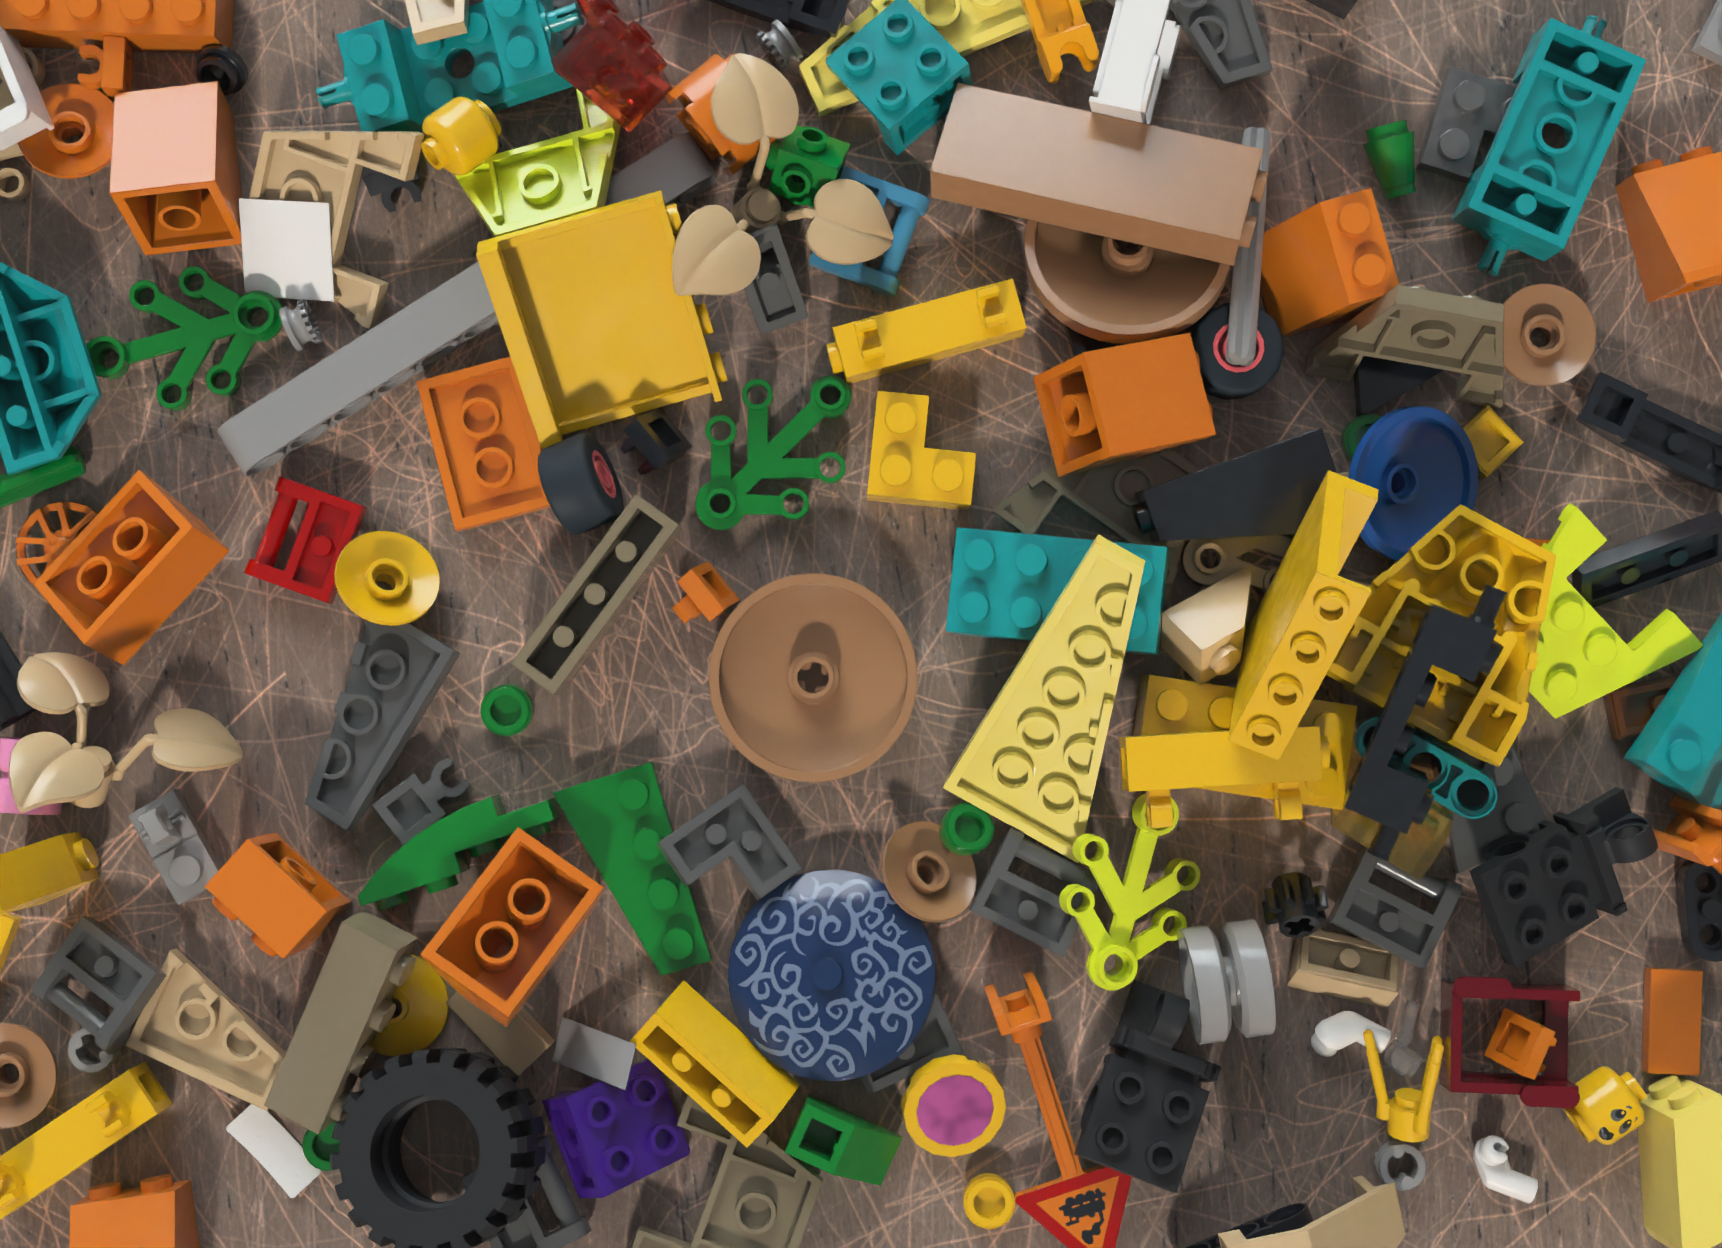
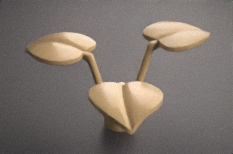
M742 53L732 55L714 86L711 95V115L717 129L727 139L741 145H749L759 140L760 148L751 180L747 183L748 192L733 206L731 213L723 206L716 204L708 205L694 211L683 223L678 233L672 256V282L675 294L679 296H723L734 294L746 288L756 278L761 262L759 245L750 233L775 223L784 225L787 221L802 218L812 219L806 230V243L818 257L831 263L841 265L858 264L882 255L892 246L894 235L879 200L865 185L850 179H837L828 182L817 191L814 198V209L802 208L787 212L781 211L780 202L774 193L760 187L761 177L770 150L769 137L784 138L795 130L799 117L798 101L789 81L774 66L751 55Z
M46 652L36 654L33 657L29 656L18 673V691L23 700L32 708L44 713L57 715L66 714L74 710L77 716L76 743L72 745L59 734L38 732L23 737L14 746L9 761L8 774L11 792L20 813L44 805L70 802L82 808L100 806L106 800L111 780L121 781L125 770L147 747L152 745V756L155 761L167 768L178 771L197 772L219 769L234 765L243 760L242 748L217 719L200 710L177 708L159 714L153 724L155 734L144 735L118 764H114L111 754L106 749L99 746H87L88 715L85 707H96L105 704L108 701L110 691L106 676L96 665L76 655Z

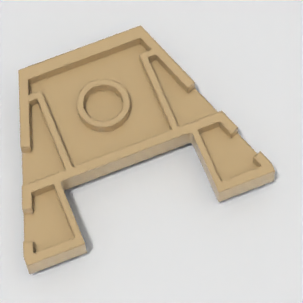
M273 130L263 132L249 199L329 203L334 301L331 302L342 304L355 315L354 320L368 329L374 328L380 322L389 282L341 264L363 166L403 181L414 180L421 143L425 134L412 131Z

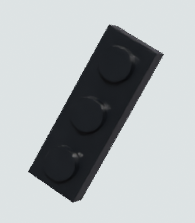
M1716 510L1605 551L1592 554L1572 572V585L1594 608L1722 562V515Z

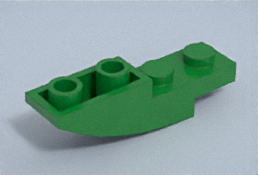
M495 795L463 807L438 820L395 852L372 876L358 895L360 906L377 902L379 911L410 901L407 894L409 890L426 885L428 894H432L458 885L456 875L470 869L464 853L465 849L469 848L472 858L502 848L499 838L513 834L517 827L533 838L551 832L548 822L561 817L555 798L505 813L500 795Z

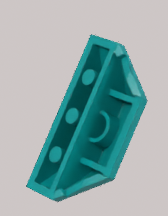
M0 262V452L7 474L12 475L61 459L102 397V392L71 297Z

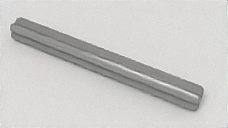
M1248 127L1243 132L1241 145L1263 149L1259 170L1268 172L1271 134L1266 128ZM1267 182L1262 202L1251 201L1248 215L1257 217L1250 248L1239 246L1235 264L1232 266L1226 360L1232 365H1251L1256 355Z

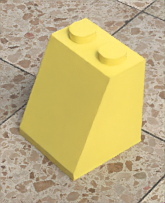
M1668 1076L1651 1084L1648 1088L1650 1093L1646 1094L1647 1098L1640 1102L1645 1113V1121L1638 1127L1644 1227L1651 1237L1668 1248H1712L1722 1242V1095L1682 1076L1679 1078L1677 1076Z

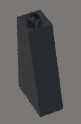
M1319 428L1135 492L1138 503L1132 505V513L1142 535L1148 533L1151 542L1296 534L1327 471L1335 473L1337 471L1323 430Z

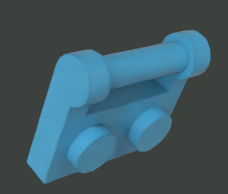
M844 166L839 179H850L865 185L877 197L883 210L886 203L900 208L892 230L894 235L893 244L884 252L878 270L864 266L865 262L851 265L831 263L818 257L813 251L809 259V266L866 286L877 293L895 297L900 285V280L897 279L899 270L919 216L926 215L930 199L920 193Z

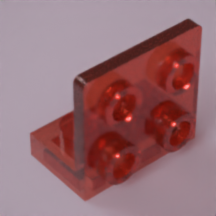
M576 0L587 23L551 60L552 65L561 76L630 133L673 89L663 71L667 63L652 47L655 44L652 36L639 23L633 20L627 25L616 15L619 12V8L612 0Z

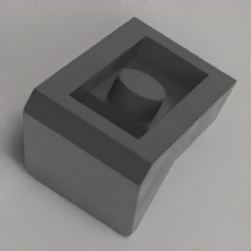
M777 224L750 233L759 245L761 262L756 278L750 285L744 288L760 334L763 335L808 318L809 316Z

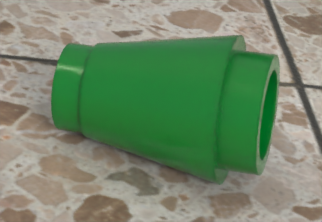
M1407 120L1365 130L1368 143L1363 144L1381 189L1384 191L1385 200L1416 192L1414 184V131L1409 132Z

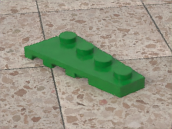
M653 762L552 792L660 975L663 976L711 961V952L691 886H684L656 845L674 832Z

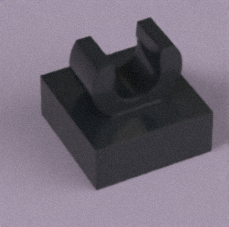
M417 164L414 180L403 181L363 166L362 179L370 196L381 193L382 203L390 213L396 211V203L391 195L396 188L403 187L408 189L415 203L421 201V188L416 180L419 179V164Z
M659 407L636 417L623 430L629 438L623 442L621 451L626 454L638 448L646 458L645 463L637 470L643 475L680 459L693 446L664 410Z

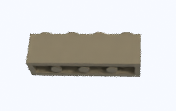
M635 494L511 664L551 694L562 695L683 529L646 500Z
M362 910L341 922L264 1106L316 1134H320L334 1122L343 1121L347 1118L349 1113L343 1110L342 1105L349 1093L352 1092L358 1077L361 1078L365 1075L375 1058L376 1049L371 1046L377 1032L380 1033L386 1028L395 1012L396 1004L391 1002L397 986L400 987L406 982L414 968L416 959L411 954L418 940L417 937L366 910Z

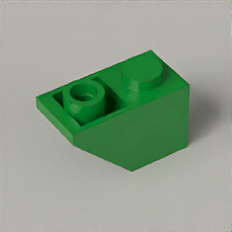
M808 1093L786 1140L784 1153L832 1175L881 1186L900 1145L902 1136Z

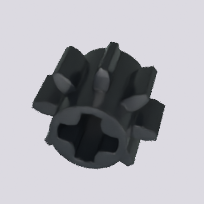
M1290 872L1282 874L1273 880L1272 888L1264 889L1266 900L1262 902L1265 922L1267 925L1278 923L1280 932L1287 937L1299 938L1308 936L1319 928V922L1327 920L1325 909L1329 908L1325 886L1318 885L1313 887L1311 877L1303 873Z

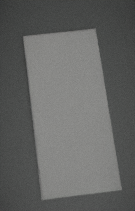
M562 1017L552 1061L626 1090L636 1044Z

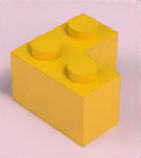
M877 391L867 500L969 510L972 502L976 453L924 448L929 396Z

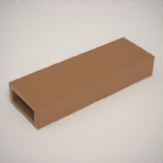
M957 83L930 169L932 198L1234 266L1239 246L1250 248L1257 217L1248 215L1251 201L1262 202L1269 172L1259 170L1263 149Z

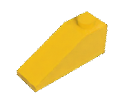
M79 831L61 834L0 854V914L47 903L100 879L96 867L99 865V859L92 843L88 839L83 838Z

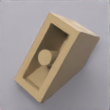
M1246 567L1162 612L1161 648L1199 685L1218 675H1225L1231 672L1237 664L1242 662L1252 573Z

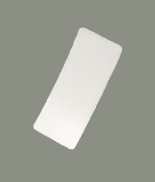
M250 1104L226 1127L227 1132L259 1161L290 1198H295L321 1173L320 1169L315 1168L307 1161L302 1146L266 1110Z

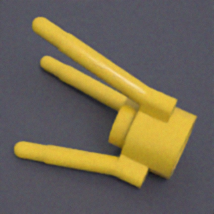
M1370 1029L1365 1030L1363 1037L1377 1099L1376 1118L1388 1121L1387 1132L1397 1140L1405 1142L1425 1141L1430 1135L1431 1105L1444 1051L1442 1038L1438 1035L1432 1038L1421 1090L1400 1088L1395 1091V1097L1388 1099L1374 1034Z

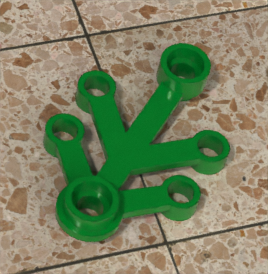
M187 267L181 272L178 279L181 291L196 300L207 298L229 312V314L207 319L166 296L162 288L149 280H140L133 284L129 291L131 304L144 313H156L180 327L127 343H122L110 336H99L92 339L87 344V349L97 376L107 380L118 379L126 374L130 364L185 349L169 378L163 380L156 390L157 400L162 406L173 411H181L191 403L192 391L190 385L215 341L234 335L221 363L212 366L206 374V385L210 391L222 397L233 396L240 389L241 377L239 372L254 345L258 342H267L273 339L283 327L279 315V309L282 306L275 297L263 291H251L240 296L215 282L213 277L201 267ZM195 275H202L204 278L202 288L198 291H191L189 288L190 279ZM146 289H153V301L148 305H142L140 302L141 293ZM259 309H264L267 313L265 323L261 326H254L251 321L253 313ZM111 351H116L119 357L118 363L113 368H106L104 364L105 356ZM222 372H229L231 375L230 385L225 389H218L216 385L217 376ZM173 386H179L182 393L181 398L175 403H169L167 400L168 390Z
M833 375L818 379L810 391L811 401L769 443L768 408L771 406L774 398L772 388L768 382L762 379H752L747 382L742 390L743 401L748 407L747 464L733 478L731 476L730 445L737 437L736 425L731 418L725 415H716L707 422L705 433L711 443V481L700 488L695 500L697 515L706 526L715 530H728L738 525L744 515H783L789 520H799L807 514L809 510L808 497L798 488H789L783 491L780 496L747 494L761 479H819L825 484H835L844 477L846 471L845 461L835 452H825L818 458H784L823 418H838L849 409L851 391L843 379ZM759 386L766 389L768 396L763 403L753 404L749 401L748 394L752 388ZM827 387H835L839 390L841 396L837 403L829 405L821 400V392ZM723 422L731 427L730 436L725 440H716L712 437V428L717 423ZM827 459L836 460L840 465L839 473L834 477L824 476L820 471L823 461ZM717 495H726L730 498V508L724 513H716L711 508V502ZM790 495L801 497L804 502L802 510L795 514L787 512L784 509L785 499Z

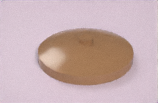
M1027 219L1025 227L1024 262L1027 276L1036 296L1044 307L1061 323L1082 335L1099 341L1130 344L1169 337L1183 331L1198 321L1213 306L1221 294L1229 274L1230 265L1029 219Z
M808 573L787 576L760 587L739 603L724 622L715 640L709 663L708 679L710 698L715 716L729 741L745 758L773 775L784 779L813 783L827 782L853 775L876 762L894 745L911 716L917 693L918 674L915 652L910 637L896 613L886 602L866 587L854 581L829 574Z

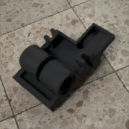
M1615 787L1569 814L1562 812L1553 814L1555 823L1546 820L1539 822L1540 831L1533 835L1529 833L1505 835L1490 842L1483 849L1486 862L1469 872L1503 962L1517 967L1597 920L1599 915L1596 909L1617 917L1628 910L1612 864L1632 863L1645 859L1658 849V843L1650 821L1631 812L1624 789Z
M1137 980L1133 981L1115 1036L1111 1038L1109 1046L1121 1050V1054L1118 1056L1111 1053L1104 1057L1103 1063L1105 1065L1101 1077L1094 1084L1081 1119L1082 1132L1074 1153L1077 1156L1172 1193H1177L1210 1091L1197 1087L1198 1081L1203 1083L1217 1081L1221 1066L1173 1048L1187 1020L1190 1008L1189 999L1166 990L1157 989Z

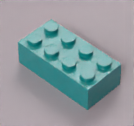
M957 527L945 631L954 635L1031 642L1094 540ZM1113 542L1146 561L1125 652L1159 656L1162 612H1164L1170 552L1167 547Z

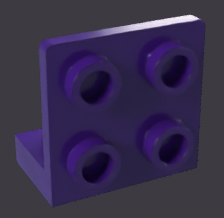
M649 1059L631 1066L626 1090L600 1080L581 1090L559 1092L542 1100L578 1198H604L690 1154V1148L682 1127L677 1126L679 1119L660 1069Z

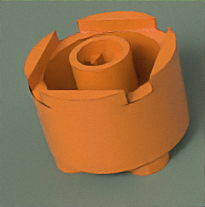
M713 54L665 95L669 104L678 98L683 109L676 116L682 125L692 134L700 148L712 161L721 155L729 163L722 171L732 177L758 155L760 142L757 140L749 145L734 143L720 133L714 124L710 106L711 95L717 80L725 70L730 57L734 54H730L725 59L717 54ZM769 137L770 145L778 138Z

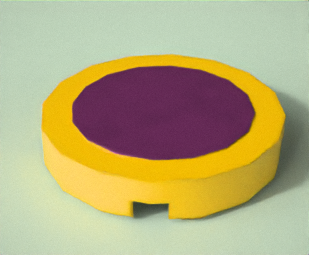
M952 1054L934 1058L915 1071L909 1079L910 1085L906 1089L905 1095L903 1092L901 1109L906 1130L918 1146L934 1155L956 1157L973 1153L992 1140L1002 1126L1006 1102L1001 1083L988 1065L981 1061L978 1063L974 1060H968L967 1056Z

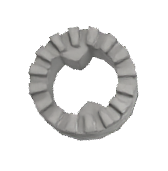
M775 20L771 23L772 29L770 32L764 33L760 31L756 34V38L762 50L766 51L769 49L765 53L767 57L771 54L773 55L770 61L781 73H784L788 70V62L793 59L799 62L803 59V53L787 28L779 20Z
M305 299L298 301L297 308L293 310L286 306L279 309V315L286 334L298 352L305 350V344L309 341H313L316 345L323 342L321 329L318 326L314 327L319 324L317 321H311V319L315 318V315Z
M81 1028L71 1037L68 1045L69 1059L76 1068L83 1072H99L116 1063L122 1052L121 1048L113 1054H107L102 1051L99 1053L101 1061L96 1062V1060H90L89 1056L86 1057V1051L83 1052L85 1046L90 1043L89 1034L91 1033L85 1028Z
M1397 1139L1393 1141L1388 1140L1385 1142L1386 1144L1380 1145L1378 1152H1375L1376 1158L1373 1160L1375 1171L1379 1178L1386 1184L1395 1182L1396 1189L1399 1191L1411 1190L1418 1186L1426 1172L1425 1159L1421 1152L1410 1143ZM1404 1152L1410 1153L1413 1159L1411 1160L1413 1167L1411 1166L1410 1168L1411 1172H1400L1396 1178L1390 1176L1387 1169L1389 1159L1392 1156L1400 1159Z

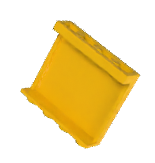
M662 190L483 240L477 244L476 257L541 449L562 441V435L708 393L713 394L715 402L722 401L719 383L728 381L720 351L709 353L705 335L712 334L714 331L706 303L695 305L693 295L679 296L674 292L672 256L676 237L682 227V221L676 203L666 206Z
M1327 471L1246 629L1228 741L1280 760L1371 594V588L1338 576L1378 501L1379 489L1335 472Z

